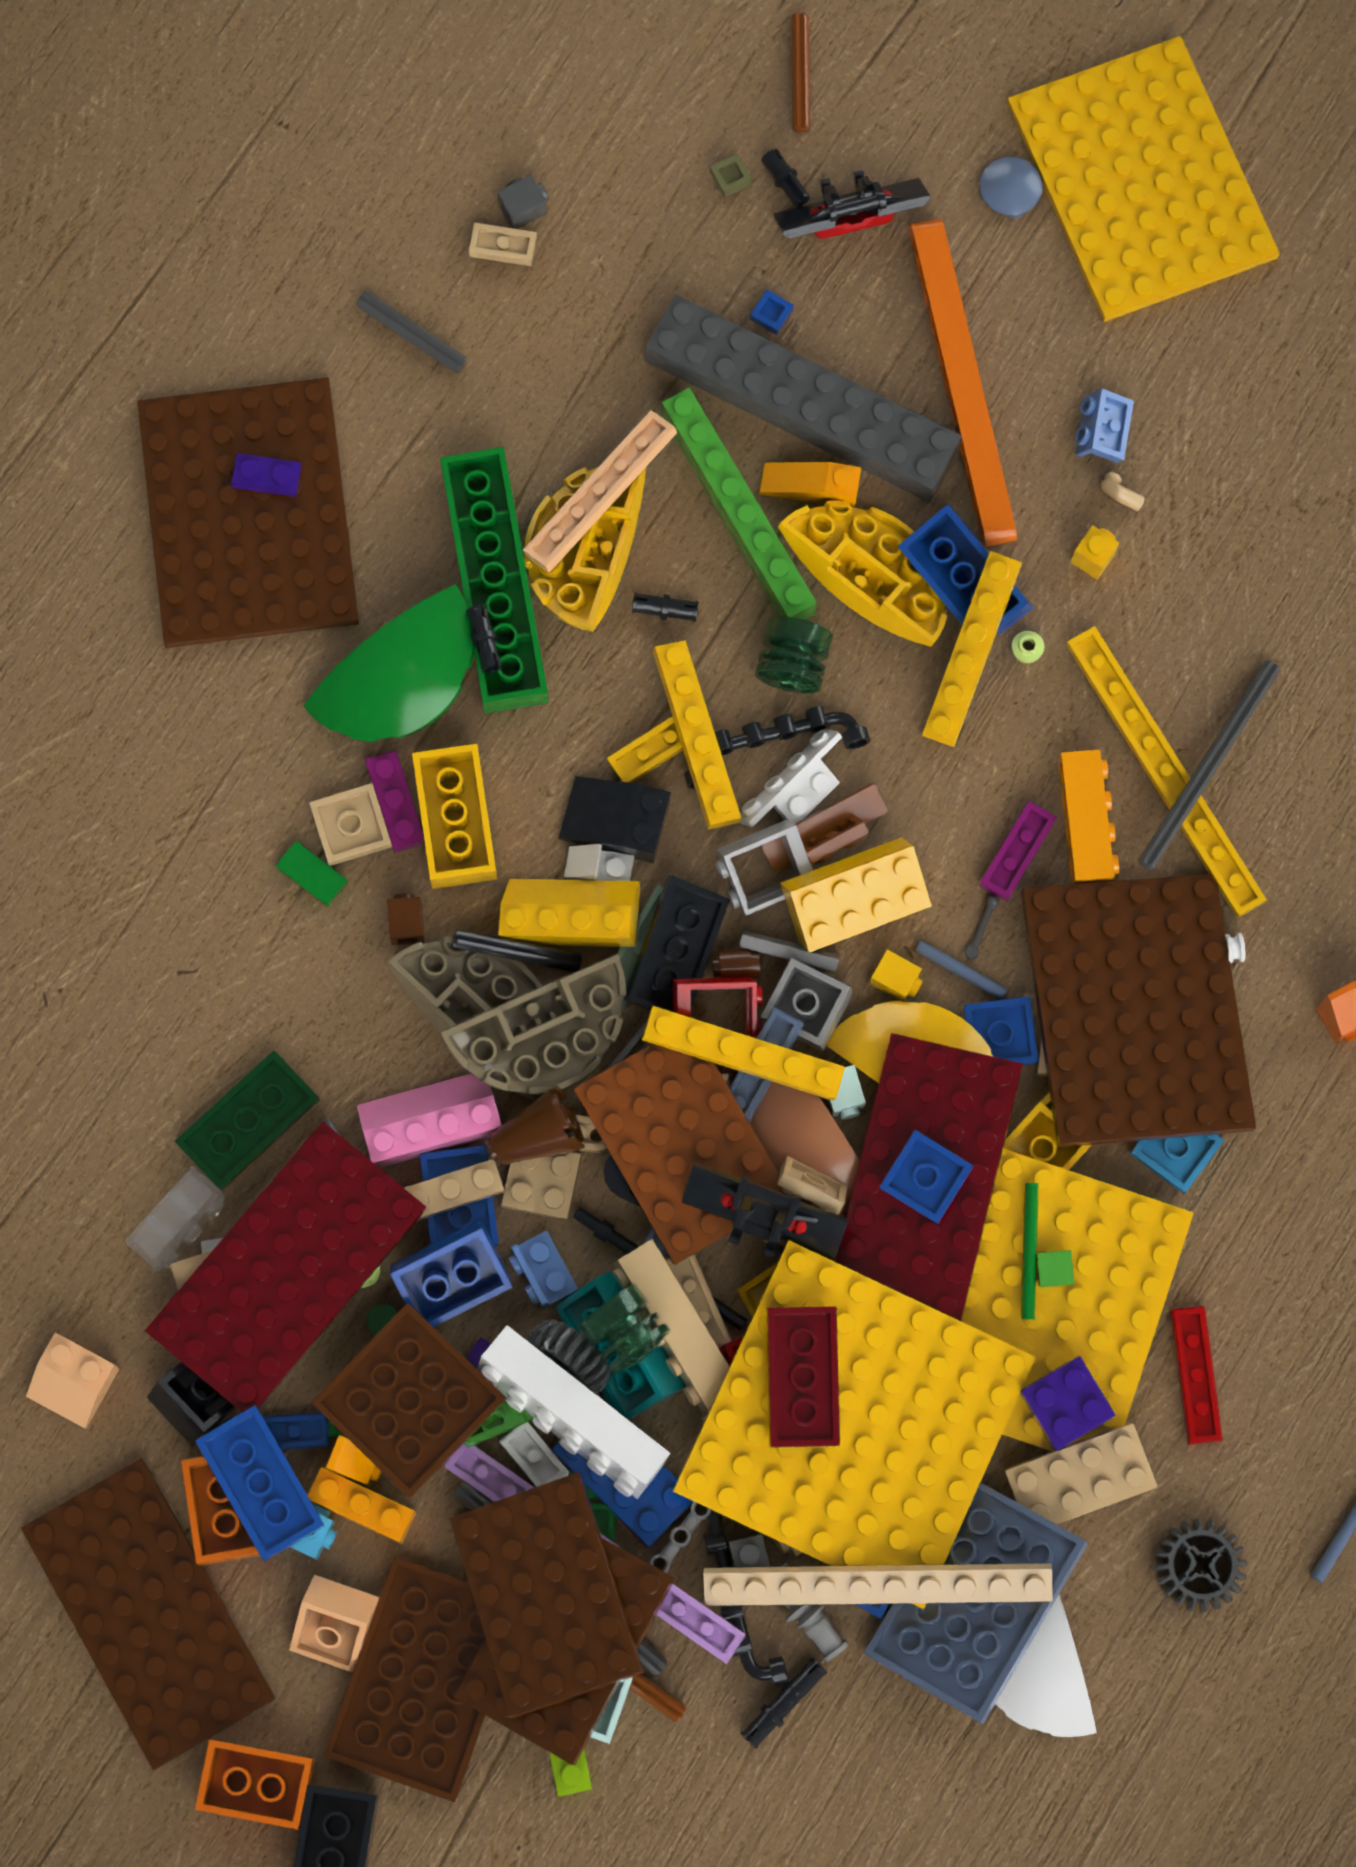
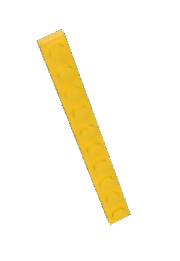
M1094 626L1067 641L1066 646L1170 811L1189 781L1190 776ZM1201 795L1180 828L1207 872L1215 879L1219 891L1238 919L1264 904L1267 899Z

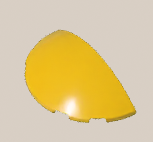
M586 467L579 469L564 479V486L553 496H545L530 521L524 548L598 467L588 470ZM646 467L549 573L524 554L525 566L528 569L532 582L530 584L536 596L543 605L547 606L562 621L577 628L593 632L606 613L621 580L632 546L642 502Z
M842 500L827 501L824 506L811 509L806 505L788 515L779 524L778 527L797 557L812 575L841 602L860 616L897 636L919 644L933 646L944 628L947 614H944L945 604L898 547L914 533L910 527L896 517L875 507L863 510L851 507L850 502Z
M901 1000L873 1005L869 1009L850 1016L834 1030L827 1044V1047L878 1083L880 1082L891 1033L993 1056L989 1045L983 1037L958 1015L926 1002H903Z

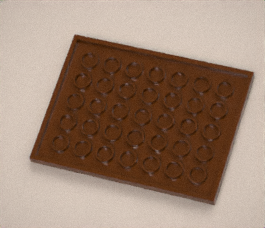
M329 377L137 400L165 648L359 624ZM237 453L301 462L302 469L297 496L292 497L232 488L231 482Z
M1211 874L1023 888L1021 898L1057 1147L1254 1131L1256 1129V1122L1231 966L1228 960V947L1224 935L1225 928L1218 885Z

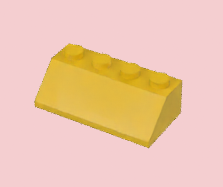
M509 879L500 906L498 935L538 945L636 947L640 882Z

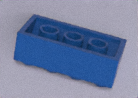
M947 504L898 547L961 625H963L989 551L957 512ZM1014 584L996 636L1012 627L1034 608L1016 584Z

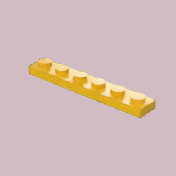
M992 551L989 552L922 736L955 747L1022 562Z
M686 640L655 646L653 655L707 829L737 824L741 820V815Z
M652 1006L642 1037L643 1041L832 1101L837 1098L845 1069L844 1066L655 1006Z

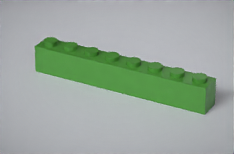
M690 387L662 401L661 417L675 426L677 434L674 436V439L786 629L788 630L814 616L817 607L816 600Z

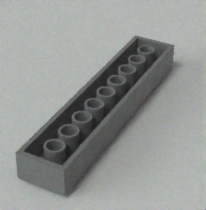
M677 294L672 299L646 346L647 363L857 467H862L861 469L929 503L959 449L962 435Z

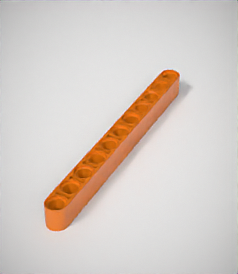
M941 218L910 223V241L956 433L962 435L959 449L980 538L985 547L1016 542L1015 521L945 227Z

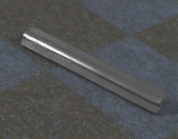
M365 291L361 294L357 301L358 308L455 373H459L467 362L464 355L370 292Z

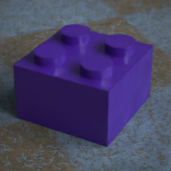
M1076 1356L1020 1391V1395L1055 1451L1060 1450L1116 1416L1080 1356Z

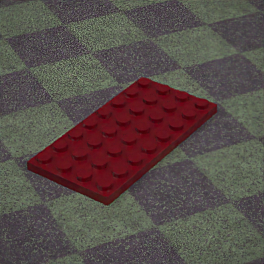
M891 1033L846 1218L849 1221L838 1249L836 1263L962 1322L1023 1063ZM915 1130L974 1166L939 1224H936L879 1188Z
M322 1122L144 1331L239 1411L244 1412L254 1405L259 1409L426 1211L427 1207L327 1124Z

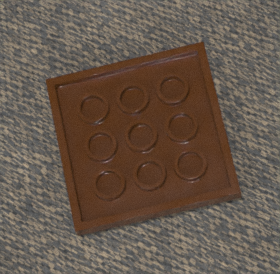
M407 1303L311 1403L411 1499L507 1398Z

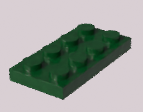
M273 1050L177 1138L175 1143L222 1191L318 1103L320 1098Z

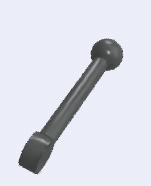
M990 895L987 898L986 903L988 906L972 945L966 948L965 955L969 959H975L978 956L979 951L977 947L993 909L999 905V898L995 895Z

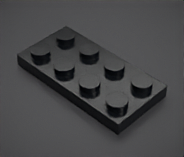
M668 875L623 1000L647 1010H651L652 1006L673 1012V979L703 977L730 899L676 876ZM691 990V1008L698 990Z

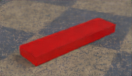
M1205 1306L1171 1309L1170 1316L1187 1444L1222 1442L1223 1436Z

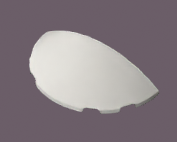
M1058 1595L995 1704L1005 1712L1008 1718L1030 1730L1035 1729L1059 1737L1095 1734L1097 1731L1083 1672L1060 1595Z

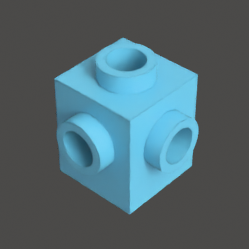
M313 1504L325 1526L317 1530L313 1535H309L290 1546V1548L318 1561L323 1548L330 1549L338 1531L333 1529L335 1522L329 1519L331 1512Z

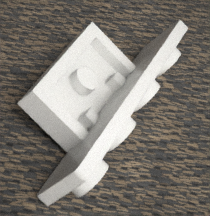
M830 729L820 730L815 733L809 741L810 744L802 752L792 756L787 762V767L779 775L769 779L764 786L765 789L756 798L750 799L743 805L739 823L753 827L772 807L784 820L789 819L794 824L802 821L840 783L822 762L821 758L842 738L841 734Z

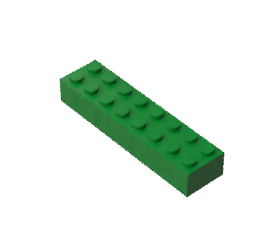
M504 447L440 457L463 595L469 608L476 605L487 606L492 631L496 632L498 639L495 642L502 668L499 671L482 673L476 647H474V658L484 714L548 704L546 678Z

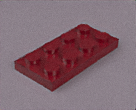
M837 1307L766 1308L769 1446H840Z

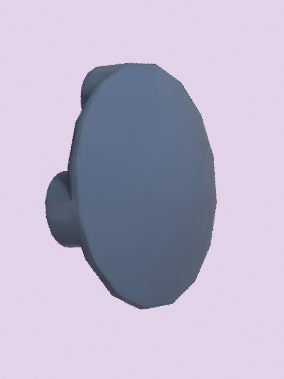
M1003 157L993 161L984 170L980 179L979 194L981 199L994 211L1008 215L1012 219H1017L1025 212L1030 211L1038 203L1042 194V179L1037 169L1028 161L1018 157Z

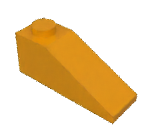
M765 462L759 495L824 505L827 501L842 500L850 502L851 507H855L862 467L833 462Z

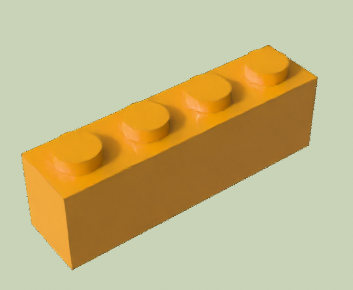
M1100 749L1061 752L1058 759V770L1071 884L1113 881L1115 874H1119V860L1117 854L1112 855L1111 842H1115L1116 836L1114 823H1109L1107 811L1112 810V798L1110 791H1105L1104 779H1108L1107 760L1101 759Z

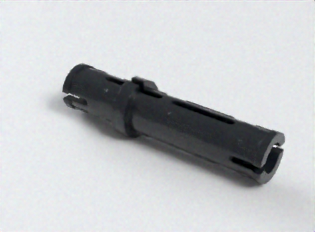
M811 1657L809 1662L769 1705L764 1704L760 1708L762 1712L740 1733L747 1742H750L752 1747L757 1749L758 1745L776 1726L780 1728L784 1724L783 1719L827 1674V1671L821 1665H818L815 1659Z

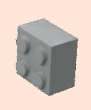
M791 958L761 1018L765 1024L773 1008H778L804 1023L797 1040L824 1052L853 992L850 986Z

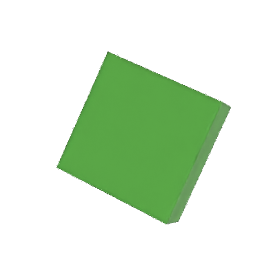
M1071 1250L1037 1253L1039 1287L1074 1285Z

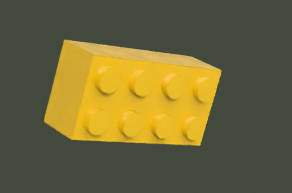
M478 744L412 753L432 889L497 880Z
M903 837L780 883L798 942L809 953L932 906L914 846Z

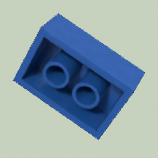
M482 1220L390 1265V1275L405 1304H410L432 1327L513 1288L512 1278Z

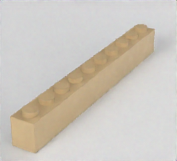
M653 1239L612 1263L615 1267L613 1275L621 1288L627 1287L633 1297L630 1303L634 1311L640 1318L645 1317L651 1327L648 1333L657 1347L662 1346L669 1357L666 1359L669 1369L675 1377L680 1375L687 1386L683 1389L684 1393L693 1406H699L704 1415L701 1418L702 1423H704L729 1369V1365ZM773 1539L782 1554L787 1553L789 1557H794L802 1553Z

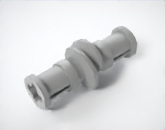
M786 1560L776 1567H788L790 1564ZM826 1604L784 1605L791 1611L785 1619L786 1623L795 1620L799 1621L797 1629L804 1628L809 1639H812L824 1654L822 1659L825 1663L832 1660L848 1647L849 1642L847 1639L842 1640L831 1625L829 1618L821 1612Z

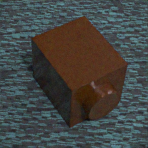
M401 893L395 895L394 899H387L391 945L425 943L421 898L414 897L412 893Z

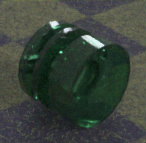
M773 617L769 619L763 638V645L767 649L759 654L758 661L760 663L757 664L755 677L771 687L788 692L802 694L819 692L823 682L821 677L824 676L826 669L821 661L827 660L829 657L833 634L821 625L798 618Z
M632 1284L617 1293L594 1311L578 1327L591 1346L600 1344L605 1340L610 1343L601 1354V1358L603 1361H606L616 1354L619 1355L609 1366L614 1375L624 1369L636 1366L659 1347L662 1340L671 1331L666 1323L654 1330L650 1329L660 1318L658 1312L650 1314L645 1318L639 1315L649 1301L636 1284Z

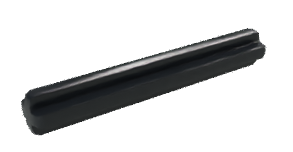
M460 928L453 935V946L459 949L571 972L579 970L581 966L582 955L576 952Z

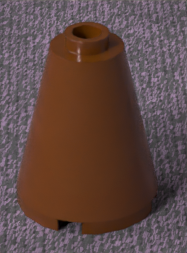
M556 1086L548 1090L490 1134L491 1141L487 1143V1147L494 1161L500 1160L505 1165L578 1151L585 1147L581 1143L584 1141V1136L573 1108L563 1105L562 1100L567 1097L560 1087Z

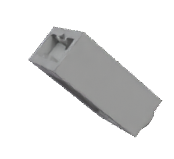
M789 819L716 849L719 860L715 861V865L721 878H727L730 890L726 891L727 897L730 899L729 902L733 909L738 908L745 916L780 902L785 897L780 883L745 897L731 860L732 857L781 837L795 874L794 877L813 871L797 826Z

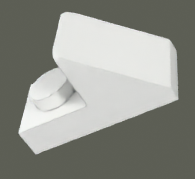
M602 844L569 846L564 880L630 881L634 856L602 850Z

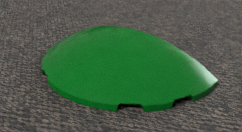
M456 584L419 602L385 624L356 647L314 690L303 705L307 712L330 731H336L349 736L353 740L362 742H377L378 739L391 737L401 739L415 734L436 721L452 705L461 692L460 683L463 680L466 669L471 668L474 657V647L471 642V625L466 613L469 606Z

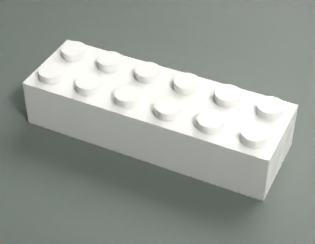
M506 1325L481 1356L477 1370L507 1397L506 1402L518 1412L526 1411L534 1418L532 1422L536 1427L547 1434L551 1431L561 1439L559 1443L565 1450L573 1455L578 1452L588 1460L586 1464L593 1472L600 1476L606 1474L615 1481L614 1487L624 1496L630 1497L632 1495L638 1499L669 1457V1451L508 1325Z

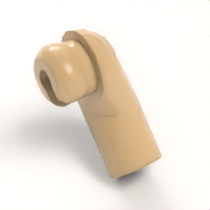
M1114 472L1106 473L1104 480L1101 481L1102 491L1117 502L1135 511H1139L1143 506L1145 497L1120 485L1122 479L1119 474Z

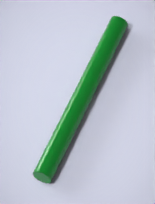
M1025 1183L1021 1319L1035 1320L1038 1183Z

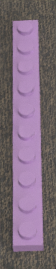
M463 1444L444 1466L494 1502L535 1488L474 1445L467 1448ZM600 1533V1535H601V1537H602L603 1539H605V1540L611 1542L612 1544L616 1545L614 1542H612L611 1540H609L608 1538H606L605 1536H603V1535ZM672 1584L656 1614L726 1664L746 1636V1634L674 1584Z

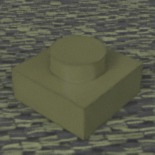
M738 153L710 166L709 172L724 198L752 185V177Z

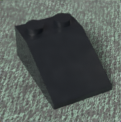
M576 776L559 839L579 845L602 844V850L633 855L634 859L654 864L671 802V792L641 784Z
M182 1362L162 1377L147 1396L148 1400L192 1447L197 1444L195 1440L215 1429L236 1409L234 1405Z

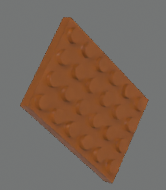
M651 1044L573 1089L674 1266L729 1235L733 1230V1221L682 1203L694 1162L738 1179H742L744 1175L750 1178V1182L785 1194L781 1190L782 1187L777 1185L779 1173L715 1063Z

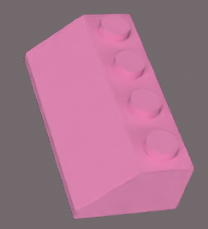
M472 1073L357 1105L371 1162L379 1168L419 1158L422 1153L444 1151L490 1138V1134L502 1126L491 1086L482 1082Z

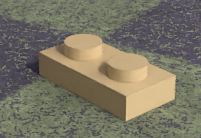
M474 222L469 257L532 266L537 232Z

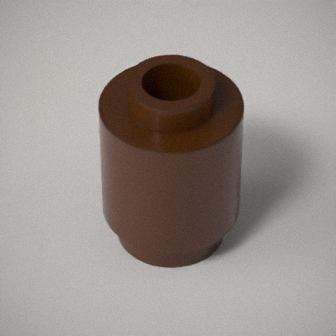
M746 948L718 951V957L712 958L714 978H754L761 976L759 952L750 951V949Z

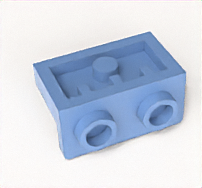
M1100 389L1085 396L1080 407L1082 414L1080 427L1075 436L1077 444L1075 455L1083 457L1091 453L1115 463L1123 461L1134 400L1105 389Z
M547 1230L520 1245L515 1244L511 1246L513 1255L508 1259L517 1276L523 1273L529 1285L524 1287L533 1305L539 1303L544 1310L579 1290Z

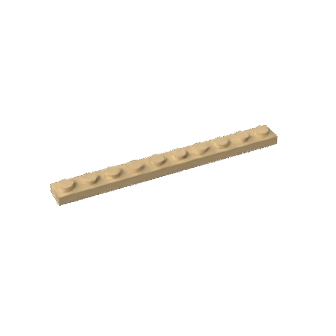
M493 1159L404 1188L427 1207L426 1211L417 1221L505 1192ZM212 1251L170 1264L178 1291Z
M1052 1563L704 1568L703 1572L705 1606L1053 1602Z

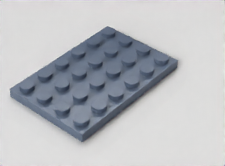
M980 1482L944 1565L1052 1563L1053 1602L927 1603L924 1609L911 1603H893L864 1654L972 1719L984 1724L1088 1543Z

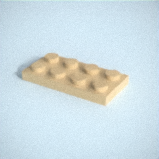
M1133 1421L1067 1445L1058 1451L1054 1450L1005 1468L1017 1503L1056 1525L1158 1488Z

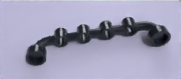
M822 706L808 709L805 711L806 719L794 721L791 714L780 715L773 720L775 726L762 729L760 722L746 724L742 727L743 734L734 737L730 736L728 730L715 732L722 756L728 755L736 749L744 747L756 748L768 741L776 739L788 740L800 733L808 731L818 732L838 724L847 729L842 734L846 749L861 748L869 744L871 740L867 728L859 726L856 719L851 715L841 711L825 714L824 707ZM687 770L684 773L687 787L695 789L690 771Z
M711 1510L708 1517L710 1534L703 1535L708 1555H716L717 1568H733L722 1526L723 1515ZM742 1605L720 1606L723 1619L727 1622H732L734 1627L746 1634L732 1657L740 1656L744 1670L752 1678L760 1681L773 1680L775 1686L789 1683L782 1656L769 1659L770 1666L762 1667L756 1663Z

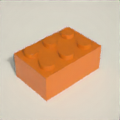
M205 1457L181 1460L196 1564L205 1566L260 1556Z
M209 1739L195 1810L300 1830L307 1785H311L316 1759Z

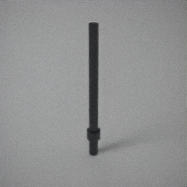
M579 1207L575 1212L573 1218L594 1232L593 1236L603 1243L607 1240L626 1254L640 1247L614 1230L615 1226L606 1219L601 1221L582 1207ZM713 1296L722 1319L741 1330L748 1319Z

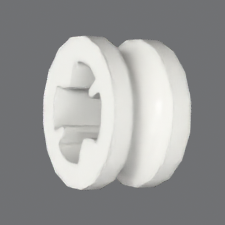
M1236 933L1235 937L1224 934L1230 963L1234 959L1244 962L1245 943L1242 933Z

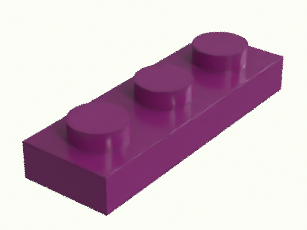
M394 750L365 759L394 854L424 845V835L397 751Z
M1028 801L979 886L1008 902L1057 817Z

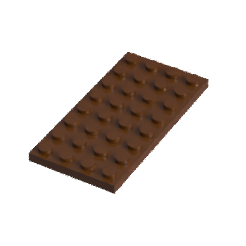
M142 1458L21 1527L153 1771L276 1699L203 1566L196 1564L192 1546Z

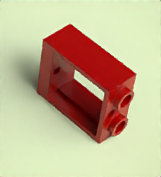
M752 977L673 979V1012L690 1018L691 990L743 989V1035L753 1038L758 1037L762 1029V1020L757 1019V1006H762L763 996L762 987L757 986V982Z

